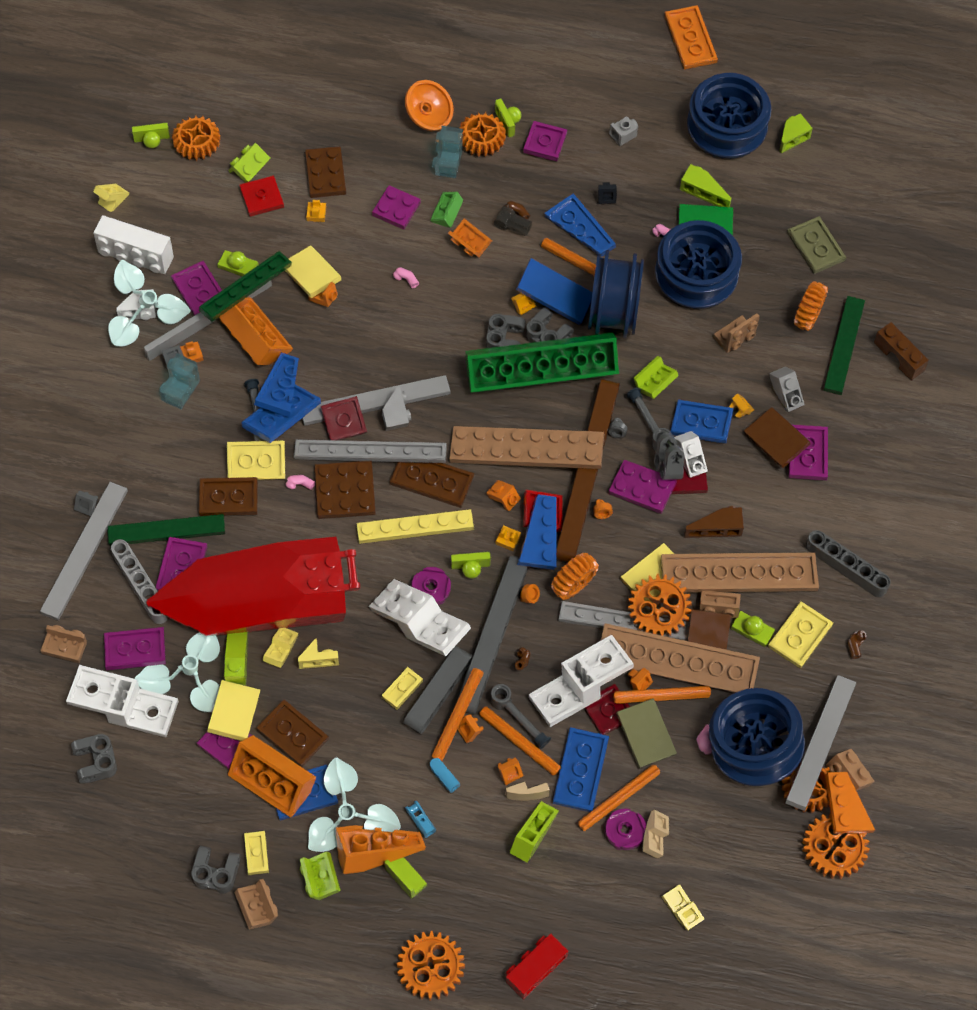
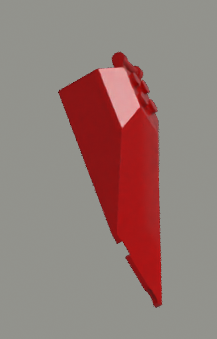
M337 536L277 542L197 559L191 566L147 599L146 605L186 627L190 626L200 631L199 633L204 636L343 622L346 615L345 592L360 589L355 565L356 550L340 551ZM347 558L349 584H344L341 559Z

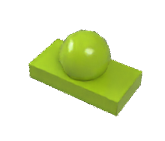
M498 99L495 102V112L500 122H503L507 136H515V124L521 119V111L517 107L506 108L502 99Z
M168 123L132 127L134 142H144L148 148H156L160 144L161 139L170 138Z
M225 250L217 265L220 269L244 276L258 266L259 263L246 258L244 253L240 251L229 252Z
M490 552L451 555L452 570L462 569L464 576L469 579L477 578L481 573V567H490Z
M740 611L739 617L736 618L731 626L732 630L763 647L767 646L775 632V629L764 624L760 617L749 616Z

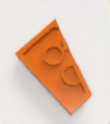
M828 772L825 777L834 834L873 833L875 828L848 773Z

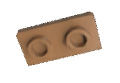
M702 591L700 611L729 614L731 618H738L741 594Z
M47 625V635L41 648V653L80 663L87 644L85 635L78 630L69 631L59 625Z
M852 749L836 754L826 764V767L830 768V772H847L856 791L868 787L875 782Z
M264 879L259 880L255 885L238 888L234 892L249 930L270 925L278 917L277 907L273 904L270 889Z

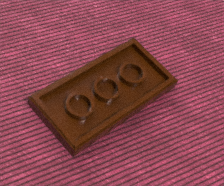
M398 462L391 477L390 485L462 508L473 481L474 473L444 463Z

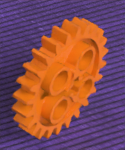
M659 574L656 575L654 580L649 575L648 582L641 579L642 586L636 584L635 588L637 591H631V595L634 598L628 599V602L633 604L628 606V610L634 611L630 613V618L636 617L633 624L640 623L639 631L645 628L647 633L652 631L653 634L660 633L661 636H664V632L671 636V630L678 633V625L683 628L685 627L682 620L689 621V617L685 614H691V609L686 608L692 606L691 601H686L690 598V594H684L687 588L683 587L680 589L681 581L675 584L674 577L669 581L666 574L663 579H660ZM657 589L661 594L658 597H653L650 591ZM676 598L678 604L670 605L668 599ZM660 602L663 603V607L657 609V605H659ZM648 606L652 609V612L644 614L641 609ZM667 615L670 620L663 623L659 620V617Z
M831 813L828 819L823 814L821 821L815 818L814 825L809 824L808 829L810 831H805L804 836L807 838H804L802 841L806 846L802 850L803 852H809L805 859H812L809 866L816 865L815 872H819L822 869L824 877L827 873H830L831 879L834 878L835 874H838L839 878L842 879L844 873L847 877H850L851 870L857 873L858 867L862 868L864 866L863 861L867 860L868 856L866 853L870 850V848L865 847L869 844V840L863 839L867 833H847L829 859H825V856L843 833L832 835L829 832V829H833ZM851 841L854 843L855 847L850 848L846 845L845 842ZM817 844H823L826 850L818 849ZM834 857H841L843 863H837L834 860Z
M433 931L430 932L429 937H426V934L422 932V938L420 939L414 935L415 942L407 940L408 948L402 946L401 949L404 954H398V959L402 961L397 963V967L401 968L398 971V976H404L401 979V984L408 983L406 991L413 988L412 995L415 996L419 992L421 999L426 994L429 1001H431L433 995H436L439 1000L440 993L442 992L447 997L448 989L455 991L454 983L457 985L461 984L460 979L457 977H464V972L461 969L465 968V964L460 963L464 960V955H458L461 952V947L454 949L456 941L449 943V936L442 939L441 932H439L437 937H434ZM441 949L444 951V955L436 957L433 952ZM416 954H420L424 959L421 962H416L413 960V957ZM429 962H432L434 965L433 969H430L428 966ZM446 969L449 971V975L441 977L438 975V972ZM421 974L429 977L426 982H420L417 978Z

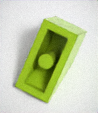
M801 113L791 116L786 120L779 150L780 153L810 139L813 128Z

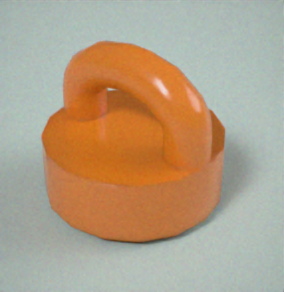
M597 499L596 505L593 507L594 516L598 519L609 518L613 514L612 505Z
M526 584L520 593V600L525 603H536L540 596L538 586Z

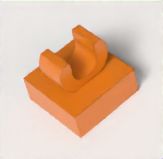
M191 341L185 343L184 346H180L185 358V365L204 361L198 342L193 343Z
M644 667L639 672L632 669L628 673V676L631 677L630 682L633 690H646L653 683L650 672Z
M471 714L462 719L457 729L466 743L472 742L484 729L483 726H478L476 723L478 719L473 718Z
M516 757L513 759L508 758L507 762L498 764V769L505 785L523 777L519 761Z

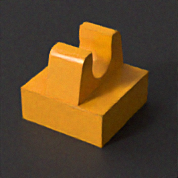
M320 200L308 202L307 221L325 222L326 203H320Z
M521 292L511 298L517 313L520 315L536 307L534 300Z
M736 394L732 398L733 402L729 408H733V410L739 408L738 413L735 414L736 417L741 418L746 414L750 415L754 411L753 407L743 396Z
M503 525L496 540V545L514 551L521 537V532Z

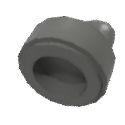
M616 417L609 424L608 433L614 438H623L626 436L628 428L620 418Z

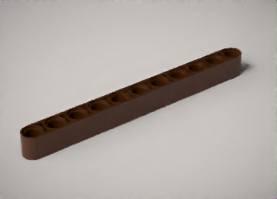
M601 379L588 431L604 432L605 445L620 383ZM578 468L556 551V560L569 562L572 558L576 557L598 469Z

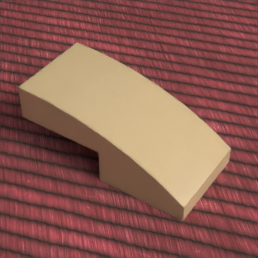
M522 782L506 788L505 795L507 799L537 800L549 797L550 789L547 783L528 789L526 783Z
M656 810L651 811L646 825L643 852L655 858H660L663 856V837L669 835V817Z

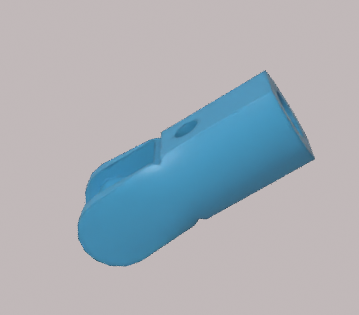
M439 758L431 760L430 767L432 772L439 778L450 793L458 789L460 783Z
M414 801L412 806L405 807L407 813L425 838L435 833L436 828L417 801ZM419 811L420 815L415 817L414 813Z

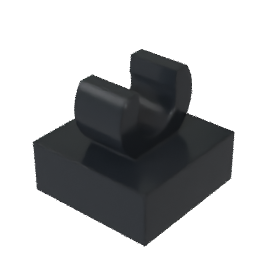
M602 182L603 185H598V204L616 203V184L610 185V182Z

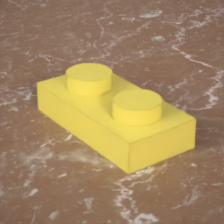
M407 667L382 694V699L398 710L423 682V678Z
M265 831L244 833L248 875L269 873Z

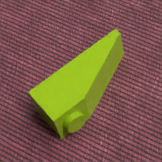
M690 164L681 180L680 190L713 205L730 207L732 198L714 178L701 167Z
M248 632L227 634L225 681L246 685Z
M541 801L516 835L510 854L528 863L559 810Z

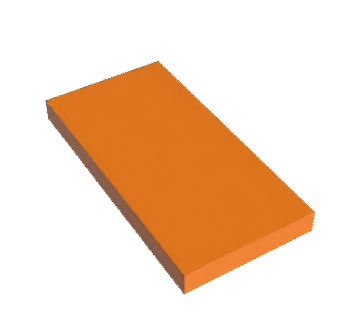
M698 5L665 12L664 16L684 70L718 62Z

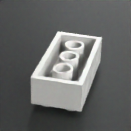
M103 215L94 231L98 253L103 256H111L119 261L125 260L137 267H144L152 272L162 274L166 273L174 258L171 240L168 236Z

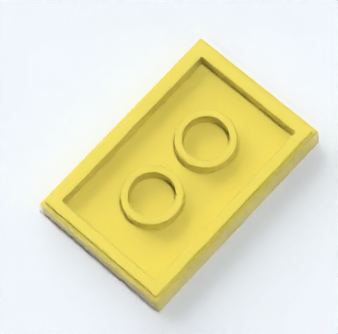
M312 246L290 257L289 260L292 261V265L285 270L310 298L323 292L330 282L336 284L341 281V276Z
M267 441L227 442L228 478L257 477L258 480L285 479V441H272L271 443Z
M663 543L623 574L620 580L631 591H637L635 585L642 586L641 579L648 582L649 575L654 580L656 575L659 574L660 579H662L661 555L674 553ZM657 589L650 591L653 597H658L661 594Z
M800 602L769 643L768 647L801 669L833 626V622L803 602Z
M222 680L207 732L240 741L248 738L260 690Z

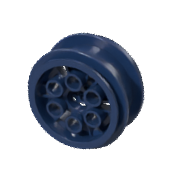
M738 73L714 75L701 82L691 96L690 110L687 118L689 134L702 150L713 156L738 158L756 150L763 143L767 135L768 122L771 117V102L765 90L750 77Z
M694 220L679 224L669 230L659 244L655 266L657 283L668 298L682 306L699 309L720 304L733 293L737 286L742 264L741 249L733 235L718 224L704 220Z
M606 250L605 258H600V254L597 255L588 330H591L592 326L596 327L595 335H599L600 327L624 330L623 339H626L628 331H632V335H635L644 259H641V263L636 262V253L633 254L632 261L608 259L609 250Z
M750 688L736 692L717 706L709 723V737L714 761L727 777L738 783L749 786H764L776 783L789 776L797 768L803 757L805 740L801 715L796 706L787 697L778 692L763 688ZM739 726L741 728V731L736 729L735 727ZM786 731H788V733H789V734H787V735H781V736H780V734H782V733H784V732H786Z

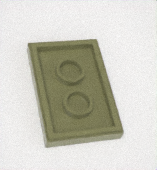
M820 216L788 229L789 236L814 274L846 261L845 254Z
M654 698L616 713L639 769L677 754Z

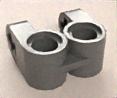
M543 308L528 322L526 338L530 343L565 339L572 336L574 329L567 324H564L557 332L545 328L551 320L553 313L547 308Z
M502 314L492 315L489 319L486 348L521 344L518 341L506 339V333L524 332L525 319Z
M663 433L657 441L654 459L655 469L660 471L662 480L682 479L684 452L677 446L672 434ZM669 439L670 442L667 443V446H668V447H666V446L664 445V443H666L667 440Z
M97 734L75 740L71 743L73 755L80 756L93 753L95 765L87 766L77 771L80 783H90L110 778L116 774L117 764L111 741L107 735ZM106 744L104 749H97L99 745ZM105 762L111 763L107 768L101 767Z
M200 845L192 869L194 884L197 888H209L221 894L230 892L235 883L241 854L230 852L225 868L217 869L208 865L211 848ZM201 873L208 874L204 880L198 879V876ZM222 877L228 878L225 884H219L218 880Z

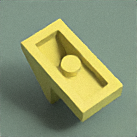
M117 184L98 185L93 191L99 196V205L110 212L114 211L129 195L128 191Z
M315 639L298 657L299 669L339 666L338 651L326 649L318 652L317 639Z

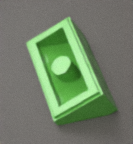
M443 192L430 221L445 227H452L463 202L458 192Z

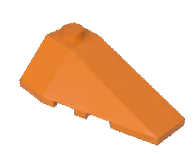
M359 825L336 827L335 830L338 859L343 874L364 872L384 865L387 859L392 862L426 848L420 832L404 830L386 832L381 831L382 828L375 827V830L362 829L363 826Z

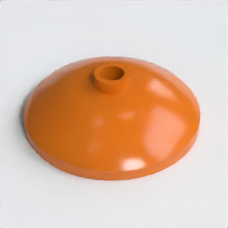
M420 80L415 82L406 93L405 107L411 120L420 128L427 131H439L445 128L452 120L454 112L453 102L448 92L440 84L431 80Z

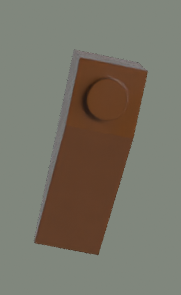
M728 506L721 508L687 525L684 538L742 536L744 530L742 507Z

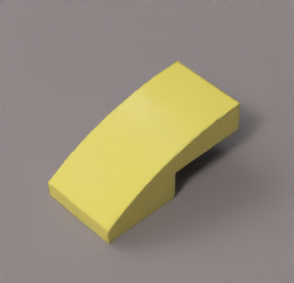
M279 628L272 639V644L264 654L263 661L281 668L295 644L298 633L287 628Z
M681 885L676 886L661 896L687 931L704 920L694 902L690 901Z

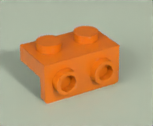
M465 218L454 232H448L452 236L450 240L458 246L460 244L465 246L464 251L471 257L475 254L480 258L492 242L489 237Z

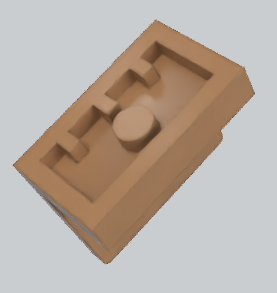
M755 314L746 320L742 315L716 332L713 338L726 353L736 350L746 340L750 341L755 337L760 316Z

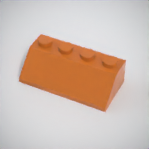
M246 297L219 317L222 324L227 326L231 331V335L240 342L241 347L252 357V361L257 365H270L277 361L281 352L288 354L293 350L291 345L251 297Z
M254 735L239 742L228 772L229 777L290 818L309 796L316 776Z

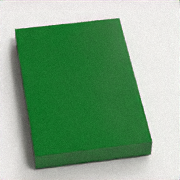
M679 205V224L694 220L709 221L720 225L733 235V207Z

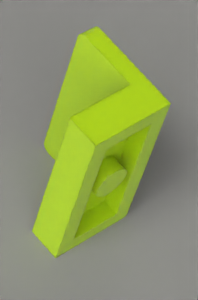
M404 857L392 862L387 859L384 862L385 870L411 899L427 886L425 880Z

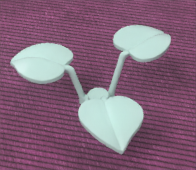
M121 260L115 269L114 284L123 294H128L131 291L134 294H141L139 297V304L141 306L130 320L123 316H117L110 321L108 333L111 343L114 346L120 347L127 346L137 339L139 327L132 322L143 308H150L154 304L155 308H158V318L165 324H175L190 313L189 307L174 295L163 294L157 300V295L152 290L138 291L144 284V275L139 268L127 263L125 260Z
M200 633L194 635L187 643V656L183 658L182 665L178 666V669L171 676H169V670L165 665L145 667L135 677L139 687L143 690L165 694L171 687L169 680L174 679L180 671H183L186 675H194L198 685L191 692V704L199 711L213 712L220 686L213 680H207L201 685L197 671L198 660L209 663L218 657L220 645L216 635L204 636Z
M334 758L328 765L324 776V785L330 794H342L343 805L338 810L340 817L335 823L328 817H320L313 821L309 829L308 849L312 851L324 852L336 848V827L342 820H351L354 816L367 819L364 824V828L367 830H375V827L382 828L381 831L393 832L401 828L396 814L385 805L375 804L370 806L367 816L357 813L355 808L347 803L345 791H352L356 787L358 776L352 766L339 758Z

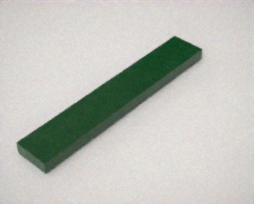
M280 251L276 252L199 306V311L211 322L289 268L292 265V261Z
M847 296L823 391L838 395L843 393L865 304L863 299Z
M224 514L108 526L109 546L116 540H124L128 544L164 541L168 540L169 537L184 539L226 534Z

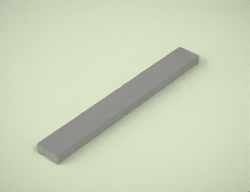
M271 280L248 297L253 298L271 287ZM201 312L144 346L146 358L149 361L162 354V350L177 345L212 322Z
M444 375L321 402V404L303 417L304 426L324 422L321 411L322 405L355 396L358 398L362 413L383 409L397 387H401V391L406 393L407 402L404 404L449 395L450 388L447 377Z
M296 440L294 458L298 460L446 463L447 444Z
M109 482L40 610L42 615L59 621L103 539L108 526H110L126 496L127 488Z
M562 601L560 622L602 629L605 623L638 630L640 623L633 624L636 617L630 618V613L632 612ZM659 617V620L663 623H666L670 620L668 618ZM683 621L685 627L683 628L678 625V633L671 630V636L667 632H664V636L688 641L690 622Z
M837 676L786 804L804 811L806 810L855 688V681Z

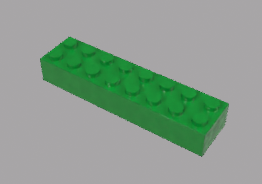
M613 333L465 351L468 383L471 392L619 374L617 341Z

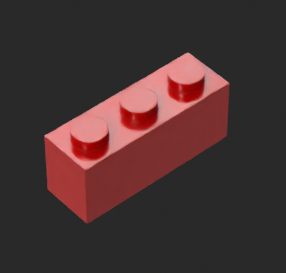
M551 933L547 937H541L536 943L537 947L532 952L528 950L521 957L522 962L517 966L514 964L506 972V983L523 1000L568 957L569 951Z

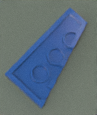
M574 193L544 213L546 218L596 254H600L601 257L605 255L606 250L610 252L616 247L615 242Z
M281 352L255 399V406L290 417L299 358Z
M540 494L536 496L517 565L552 570L557 567L556 497Z

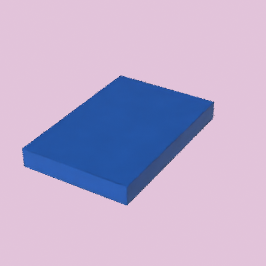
M678 400L671 434L679 436L692 431L699 436L700 440L727 443L733 408Z
M328 765L307 770L316 776L311 793L292 817L339 804L337 795L330 794L324 785V776ZM276 808L279 820L290 818Z

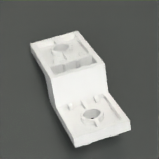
M395 579L388 584L369 606L372 612L398 623L406 638L444 656H447L471 629L467 622L442 612L432 595Z
M610 635L562 662V676L530 693L529 699L549 727H552L601 699L600 686L632 669L634 663L615 638ZM607 657L611 659V662L605 664L601 662V659ZM554 698L561 699V703L552 704L551 700Z
M82 665L78 667L66 700L69 705L106 714L109 723L162 737H167L179 702L178 698L140 689L136 679ZM92 685L98 687L95 693L87 692L88 687ZM156 709L158 714L155 717H149L147 715L148 711Z

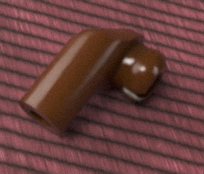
M509 201L504 206L507 213L511 214L515 211L523 221L530 218V214L522 204Z
M862 630L855 632L848 640L852 659H858L862 656L859 647L867 638L866 633Z
M521 647L517 652V656L521 658L515 663L517 670H523L529 663L531 653L524 647Z

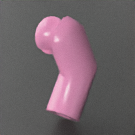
M658 224L652 229V232L658 237L661 234L664 236L671 229Z
M400 267L393 273L396 280H401L402 277L405 278L411 288H416L419 285L413 272Z
M293 475L287 478L286 487L295 489L296 484H301L312 490L316 482L304 475Z
M708 724L705 725L697 737L698 747L705 754L712 752Z

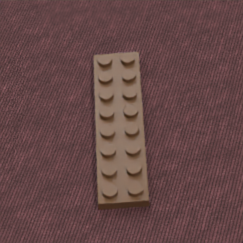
M454 426L450 463L601 469L604 432Z
M815 553L661 555L662 579L665 574L669 581L674 577V583L676 584L681 581L680 589L686 587V592L818 591L819 589Z
M604 624L601 640L612 635L634 663L632 669L638 672L644 667L651 675L709 686L710 688L733 693L754 688L760 657ZM605 657L601 659V662L607 664L611 662V659Z

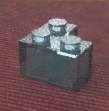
M442 126L441 132H437L436 153L438 155L434 157L432 167L435 168V175L456 178L463 151V129Z
M177 353L174 359L172 358L168 362L169 378L166 383L164 382L161 385L160 394L162 401L182 410L200 382L197 362Z

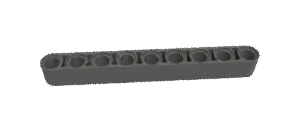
M511 555L459 694L460 697L473 668L484 672L466 710L467 713L473 715L476 714L529 567L517 565L520 557Z

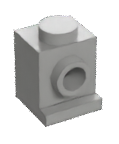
M625 117L615 124H610L609 135L619 146H622L637 136L638 124L634 119L630 120L628 117Z

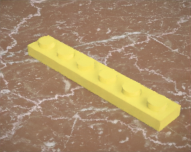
M471 509L357 523L359 544L474 530Z

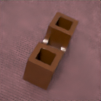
M892 322L877 332L874 344L885 355L893 352L899 359V369L911 381L925 371L929 360Z

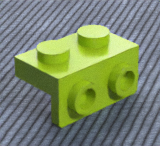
M256 143L252 146L247 145L241 151L243 155L240 158L236 157L233 159L228 170L230 173L234 171L245 183L249 182L270 159Z
M657 356L634 377L636 387L640 388V393L654 399L679 375L677 370L664 365L662 358Z
M326 851L310 859L304 857L300 859V870L306 881L305 889L311 898L321 900L340 892L330 852Z

